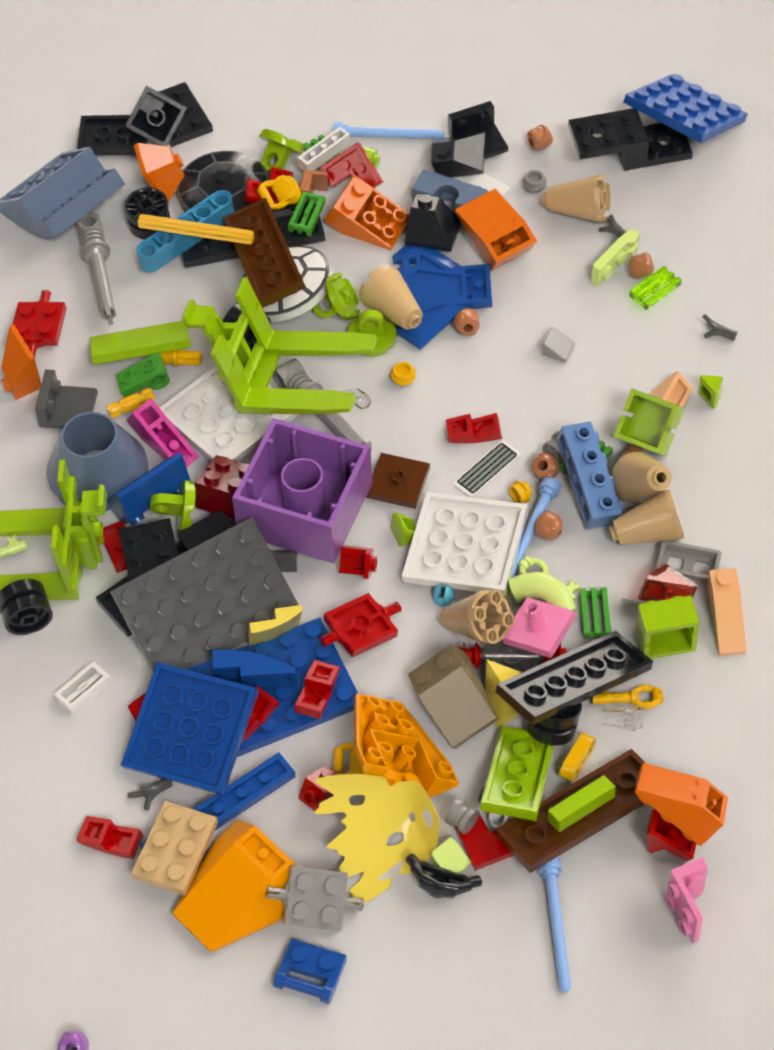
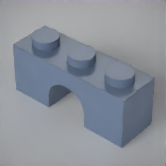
M423 169L412 187V203L416 194H428L433 197H440L443 202H454L455 209L487 193L488 190Z

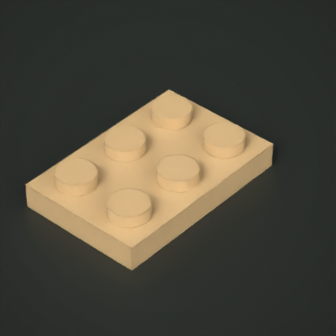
M165 801L131 873L132 879L186 896L218 824L217 817Z

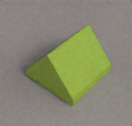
M702 375L700 376L698 393L714 409L717 407L721 394L723 376Z
M395 512L392 515L390 529L399 547L412 543L416 525L412 518Z

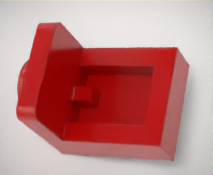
M342 545L339 573L363 575L364 579H369L372 572H376L377 557L373 556L374 548Z
M324 766L306 776L298 796L299 800L316 811L321 802L334 795L317 784L316 779L338 774Z

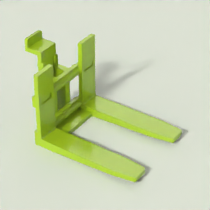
M242 278L235 295L242 310L237 323L223 322L213 306L196 305L194 300H189L182 319L187 328H202L212 347L210 355L218 368L217 375L221 381H225L233 396L232 403L238 413L332 414L350 412L356 399L354 393L334 390L268 388V385L281 356L368 354L374 351L378 340L376 335L356 332L275 331L248 278ZM248 324L257 339L252 351L244 338Z
M65 459L59 460L57 482L66 504L65 508L0 511V536L52 535L51 550L59 569L57 573L0 575V591L12 582L34 579L43 584L48 600L79 599V582H81V577H83V566L86 565L87 570L97 569L98 562H103L100 544H105V539L103 536L102 521H98V515L106 513L107 492L104 485H99V490L83 491L82 502H79L76 493L77 482L75 476H70Z

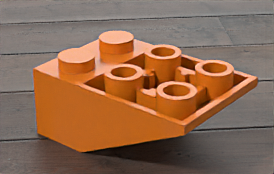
M354 175L342 190L323 221L344 235L391 250L408 224L409 213Z
M496 188L454 210L486 264H490V271L530 251L537 242L525 220Z
M647 763L641 765L635 788L638 798L644 804L650 805L658 811L664 821L672 823L680 829L686 839L694 841L701 847L724 825L728 797L707 779Z

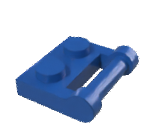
M291 938L280 969L275 975L273 987L281 990L284 987L318 997L321 1002L330 1004L347 957L345 954ZM294 972L326 982V985L324 987L290 977L289 974Z

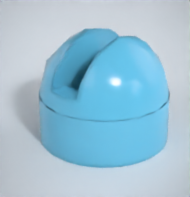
M442 584L436 585L433 590L434 603L441 607L449 606L454 600L453 589L449 585L446 588H442ZM441 591H445L444 598L440 597Z

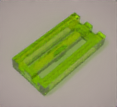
M663 266L630 290L629 297L647 310L679 287L682 279L680 277L675 278V273L672 271L668 272V268ZM668 281L670 282L669 284H667L666 286H664L662 289L659 290V288H660L661 286H663L665 283H667ZM650 294H654L644 301V299L648 297Z

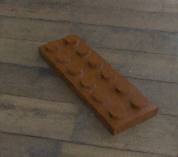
M266 198L223 217L226 227L252 230L254 232V240L251 245L233 243L262 308L306 288Z
M632 749L628 750L542 801L536 821L515 817L496 828L497 838L529 873L535 871L644 805L635 793L640 767L645 762ZM603 775L615 785V798L561 832H558L548 822V810Z

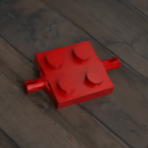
M49 290L41 291L38 302H18L13 324L34 358L37 348L58 346L67 310L65 302H49L51 296Z
M367 593L324 613L323 620L332 632L319 638L321 645L323 644V647H326L337 641L345 647L352 658L397 637L398 629L391 622L390 616L401 612V605L396 601L391 605L383 607Z

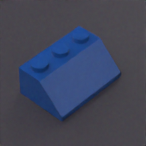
M179 452L167 458L107 498L108 505L119 521H122L124 525L130 522L133 526L144 519L143 513L150 509V497L154 494L167 493L179 495L181 482L183 480H190L183 455Z

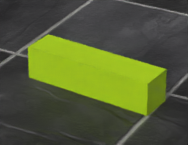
M603 775L548 810V822L558 832H561L615 798V785Z

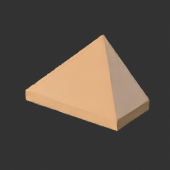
M674 372L649 394L683 407L693 388L679 372Z

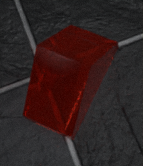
M664 564L646 576L638 595V600L661 601L674 596L684 597L692 595L693 599L697 584L669 565Z

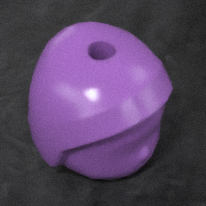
M71 1030L62 1035L58 1042L57 1050H89V1041L83 1032Z

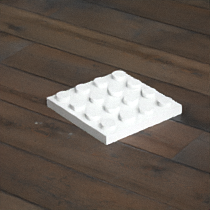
M214 366L159 407L181 435L210 461L216 455L240 461L260 445L261 438L265 435L273 418L291 422L299 416V414L238 413L232 403L233 396L225 381H221L217 375V366Z
M426 492L402 573L403 582L435 587L438 584H442V588H446L449 585L452 589L472 592L499 590L503 596H506L509 579L511 578L528 514V504Z

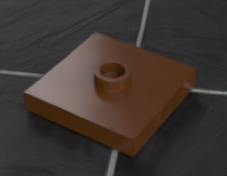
M381 453L372 476V486L366 497L416 509L430 471V463Z

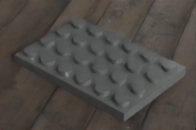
M253 517L110 591L152 672H154L157 662L188 670L212 660L213 650L233 649L248 641L249 623L273 620L276 608L299 605Z

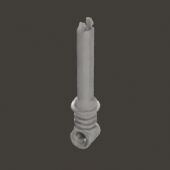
M90 211L77 221L82 243L81 257L92 266L103 319H108L109 325H113L112 318L116 316L105 265V261L110 256V247L105 241L99 214Z
M296 358L274 370V379L281 389L323 390L321 384L313 382L309 378L304 367ZM339 413L315 414L335 436L368 445L372 452L371 441L366 443Z

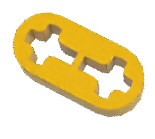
M584 732L580 734L562 764L559 772L560 777L570 782L575 781L594 749L596 738Z

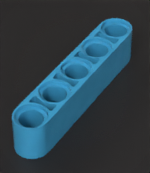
M225 190L216 191L176 219L222 226L225 224L223 217L234 213L232 195ZM157 231L137 246L140 268L147 273L155 272L204 238Z

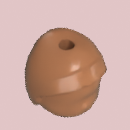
M541 124L527 132L528 144L536 151L549 147L553 142L551 131L545 125Z
M648 252L631 256L629 259L628 267L632 278L642 279L653 274L654 264Z
M464 308L458 311L454 317L456 329L465 336L475 335L480 327L478 313L471 308Z
M549 453L539 454L532 463L533 473L541 480L544 477L555 478L560 470L559 461Z
M551 511L543 513L535 522L534 533L544 540L553 541L562 533V519Z

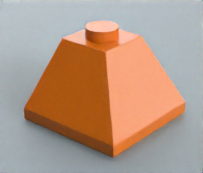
M135 144L134 148L142 176L152 188L162 191L169 203L178 185L184 178L182 170L184 162L178 153L174 154L168 146Z
M13 324L9 326L1 367L4 378L1 379V383L5 392H11L14 399L18 400L40 390L41 380L35 358Z

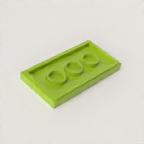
M183 320L90 337L91 356L95 365L191 347L188 328Z
M501 726L480 804V811L536 821L554 746L535 740L527 730Z

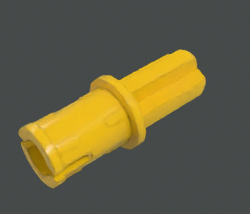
M175 350L159 353L163 357L165 364H174V367H179V365L200 366L203 360L200 351Z

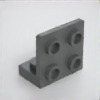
M45 369L35 406L39 427L63 429L64 425L74 416L85 412H93L98 395L97 389L61 386V381L57 380L55 370Z

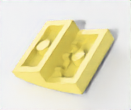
M302 605L276 608L273 620L249 623L248 645L269 641L299 626Z

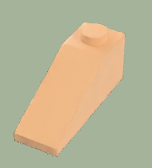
M736 568L709 570L707 592L719 656L746 654L741 593Z

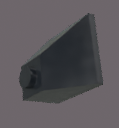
M146 85L125 127L160 146H167L187 107Z
M477 133L444 137L432 143L431 164L435 172L447 177L484 174L486 134Z
M416 194L410 209L405 244L451 252L462 223L440 197Z

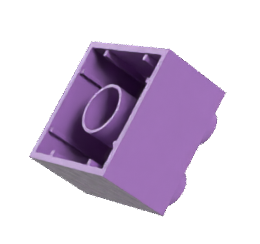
M273 418L232 497L236 525L253 517L266 543L335 564L341 547L344 545L373 483L370 446Z

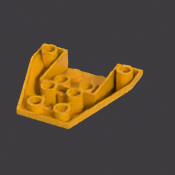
M356 693L354 696V750L365 775L385 777L390 786L398 782L415 780L422 785L429 798L458 786L459 781L450 762L403 703Z
M237 820L215 840L194 875L186 896L182 895L172 915L211 953L283 920L284 907L282 900L266 899V893L277 894L275 892H267L266 889L267 886L284 888L288 881L289 866L296 865L255 825Z

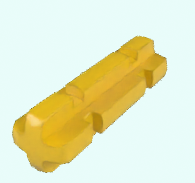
M146 388L140 391L141 394L134 393L120 399L119 403L115 401L108 404V414L111 418H116L121 415V412L125 414L135 410L151 398L154 401L153 391L151 388Z

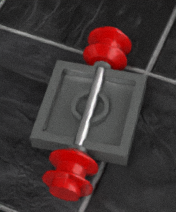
M503 640L496 644H485V650H482V653L481 647L477 642H475L473 648H467L465 642H463V648H459L468 654L475 669L480 666L481 659L482 662H485V681L487 660L520 672H525L538 666L542 659L543 663L567 653V648H561V643L552 658L506 645Z

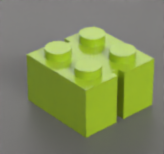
M631 388L623 410L634 414L632 418L621 415L613 436L657 454L667 456L675 434L670 433L671 429L678 428L685 408Z
M692 595L684 597L674 596L667 600H651L638 604L635 634L640 651L650 659L696 651L700 622Z

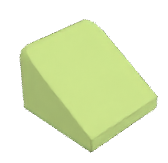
M449 837L431 853V863L434 866H439L460 874L471 864L470 859L452 837Z

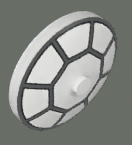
M309 246L288 247L306 288L264 307L263 310L271 322H281L298 317L316 306L327 294L326 280L333 272L327 257L321 251Z

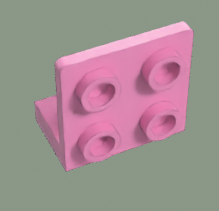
M703 857L671 870L670 879L667 883L668 892L665 896L672 912L676 911L680 918L678 922L684 936L689 935L692 943L699 941L703 917L694 902V899L704 892L708 866Z

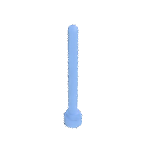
M334 122L333 131L341 127L350 136L424 139L444 137L442 130L348 127L343 122Z
M544 477L539 486L540 498L521 536L511 578L515 576L518 570V563L523 559L533 538L536 520L545 512L549 501L556 498L562 488L561 483L552 477Z
M556 857L538 869L539 874L546 880L559 989L562 992H568L571 988L557 882L562 868L560 858Z

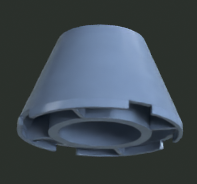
M85 412L74 416L64 425L48 461L47 480L50 489L59 498V501L66 505L57 482L59 460L65 459L70 476H75L77 482L76 493L79 502H82L83 491L99 490V485L105 486L107 498H109L148 472V459L140 442L109 416L99 412ZM104 450L94 455H85L92 451ZM107 503V504H106V511L112 510V509L110 508V506L108 505V503Z

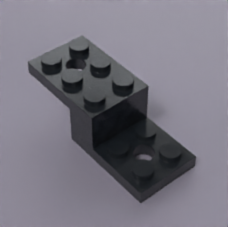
M634 108L568 120V127L580 160L618 153L623 169L627 171L692 159L693 152L686 135L663 123L643 126L639 112ZM593 134H600V135H602V136H601V137H595V136H593ZM661 141H665V142H668L669 144H667V145H662L660 142H661Z

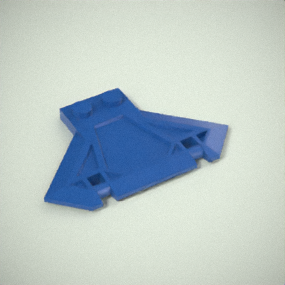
M412 245L403 246L393 255V264L401 265L397 270L401 273L423 313L421 323L416 328L406 330L396 325V333L421 350L450 324L458 311L464 308L493 307L490 264L461 266L436 249Z

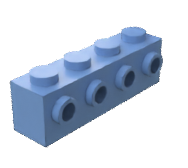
M591 421L562 426L556 439L586 530L614 525L612 520L622 515L623 506L621 500L617 499L614 479L612 476H609L607 458L601 452L598 432L593 429Z

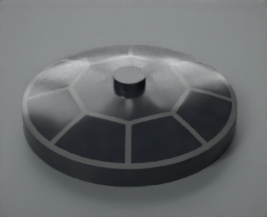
M237 151L211 152L196 158L183 169L184 178L177 187V196L181 208L186 212L214 192L225 190L232 195L233 209L236 212L252 204L244 202L247 178L265 182L268 181V172L257 159L245 153Z

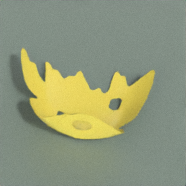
M365 774L333 775L316 779L317 784L334 794V796L321 802L319 808L314 813L320 815L343 812L346 814V817L341 820L346 825V829L331 841L327 848L336 849L339 855L345 857L339 866V872L348 873V877L363 872L359 882L349 889V892L353 895L352 897L363 898L365 903L387 890L392 882L391 877L385 880L377 879L398 862L404 861L401 870L397 873H411L410 866L405 861L409 854H415L420 861L425 862L431 858V853L437 848L439 817L429 796L420 783L415 780H409L390 786L385 777ZM353 795L365 796L362 805H351L349 798ZM425 809L432 816L433 825L431 827L424 821L423 811ZM411 812L415 815V822L409 819ZM393 833H403L404 841L397 845L387 846V840Z

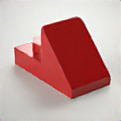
M652 809L646 833L649 853L665 849L684 861L692 860L697 843L686 839L680 829L674 824L664 821L659 812Z

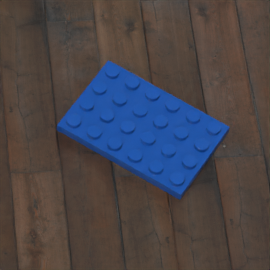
M321 618L294 627L269 641L238 649L240 651L266 655L295 667L297 686L262 689L276 699L280 705L248 739L241 743L237 757L354 711V696L356 693H359L334 644L332 643L326 647H323V644L321 645L319 638L328 634ZM213 659L188 670L214 677ZM314 660L340 667L335 687L321 719L295 712V703L305 686V677ZM232 681V682H236V683L242 684L241 681Z

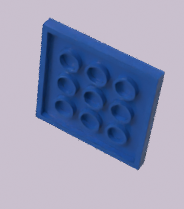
M677 74L668 75L625 95L623 103L699 143L745 122L748 115L747 112L741 110L740 106L723 101L719 95L710 94L704 91L701 86L690 84Z
M157 662L120 766L223 795L259 690L255 687Z

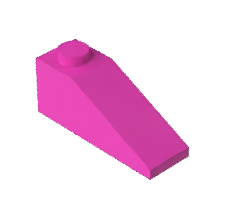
M152 398L132 412L126 420L138 436L164 460L181 452L186 467H188L199 458V455Z

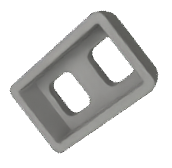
M663 541L657 561V570L661 574L708 583L709 573L708 575L694 573V564L697 562L705 563L710 566L709 570H718L722 553L715 549L674 541ZM670 557L682 559L684 561L682 570L667 567L668 559Z

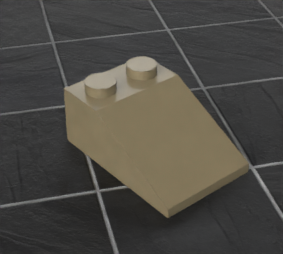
M450 644L408 674L418 697L452 748L456 749L498 720L468 654L454 645Z

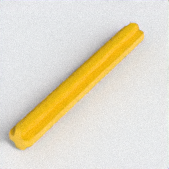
M140 214L138 219V227L142 229L251 245L254 240V232L252 230Z

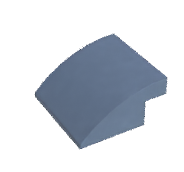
M90 147L67 151L59 154L1 197L0 213L33 234L47 238H56L123 187L125 183L115 168L109 170L103 168Z

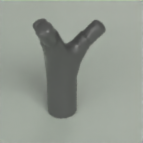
M613 215L608 216L610 226L599 227V232H610L618 237L626 233L616 222Z
M706 314L702 316L712 328V331L704 334L705 338L720 335L733 341L735 340L737 331L716 323Z
M162 779L148 787H140L139 791L128 793V798L145 797L144 810L149 811L154 798L159 793L172 787L173 784L170 780Z

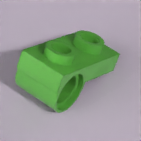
M159 352L115 374L120 392L124 397L132 395L147 386L154 390L162 389L170 382L163 357Z

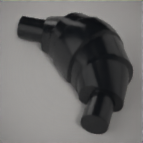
M409 854L405 859L406 863L410 866V871L418 881L419 887L434 898H454L482 885V879L479 875L467 877L464 874L455 873L451 870L431 865L428 862L420 861L415 854Z

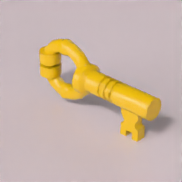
M646 684L637 686L629 692L609 693L607 690L592 697L593 705L630 703L644 709L654 708L664 701L662 689ZM640 692H652L653 701L642 702L639 700Z

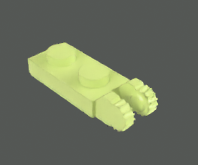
M631 229L626 231L592 265L591 283L599 286L605 279L608 280L618 265H622L628 256H633L635 251L637 252V241L640 237L637 230Z

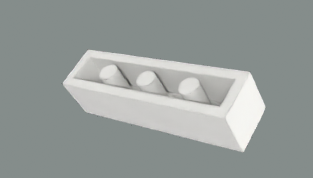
M341 127L337 128L297 157L298 168L302 171L316 170L351 144L350 134Z

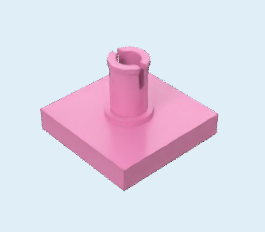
M527 597L515 615L514 625L509 628V631L502 640L506 645L552 658L576 618L575 612Z

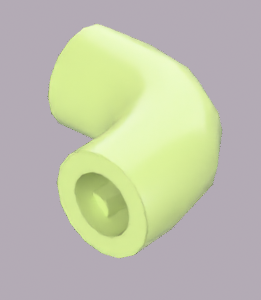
M536 571L509 579L510 589L518 604L524 602L527 597L539 598L545 603L573 610L574 612L577 610L565 584L551 574Z

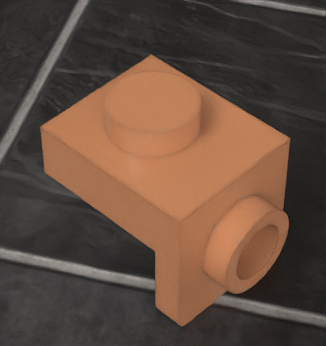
M304 170L302 182L298 183L301 195L302 192L313 194L314 190L327 191V172Z

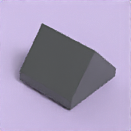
M273 550L271 552L281 572H297V552L291 550Z

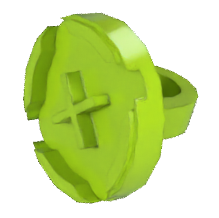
M262 129L259 138L268 142L262 157V165L268 171L271 167L284 169L290 153L301 155L304 149V145L299 141L287 139L283 134L270 129ZM277 155V163L271 166V159Z
M334 273L327 278V294L323 299L329 301L330 310H323L319 302L313 307V311L319 317L327 318L337 313L345 320H352L358 317L360 309L356 307L359 304L357 293L347 278L342 279L343 274Z
M377 310L363 311L358 318L353 320L348 328V332L376 335L378 340L374 351L368 354H361L363 356L374 357L385 354L387 349L395 345L397 338L395 324L383 317L382 313Z
M183 480L179 495L158 493L150 497V510L152 512L176 516L177 531L180 532L192 525L193 520L188 517H190V512H193L195 508V486L193 481Z

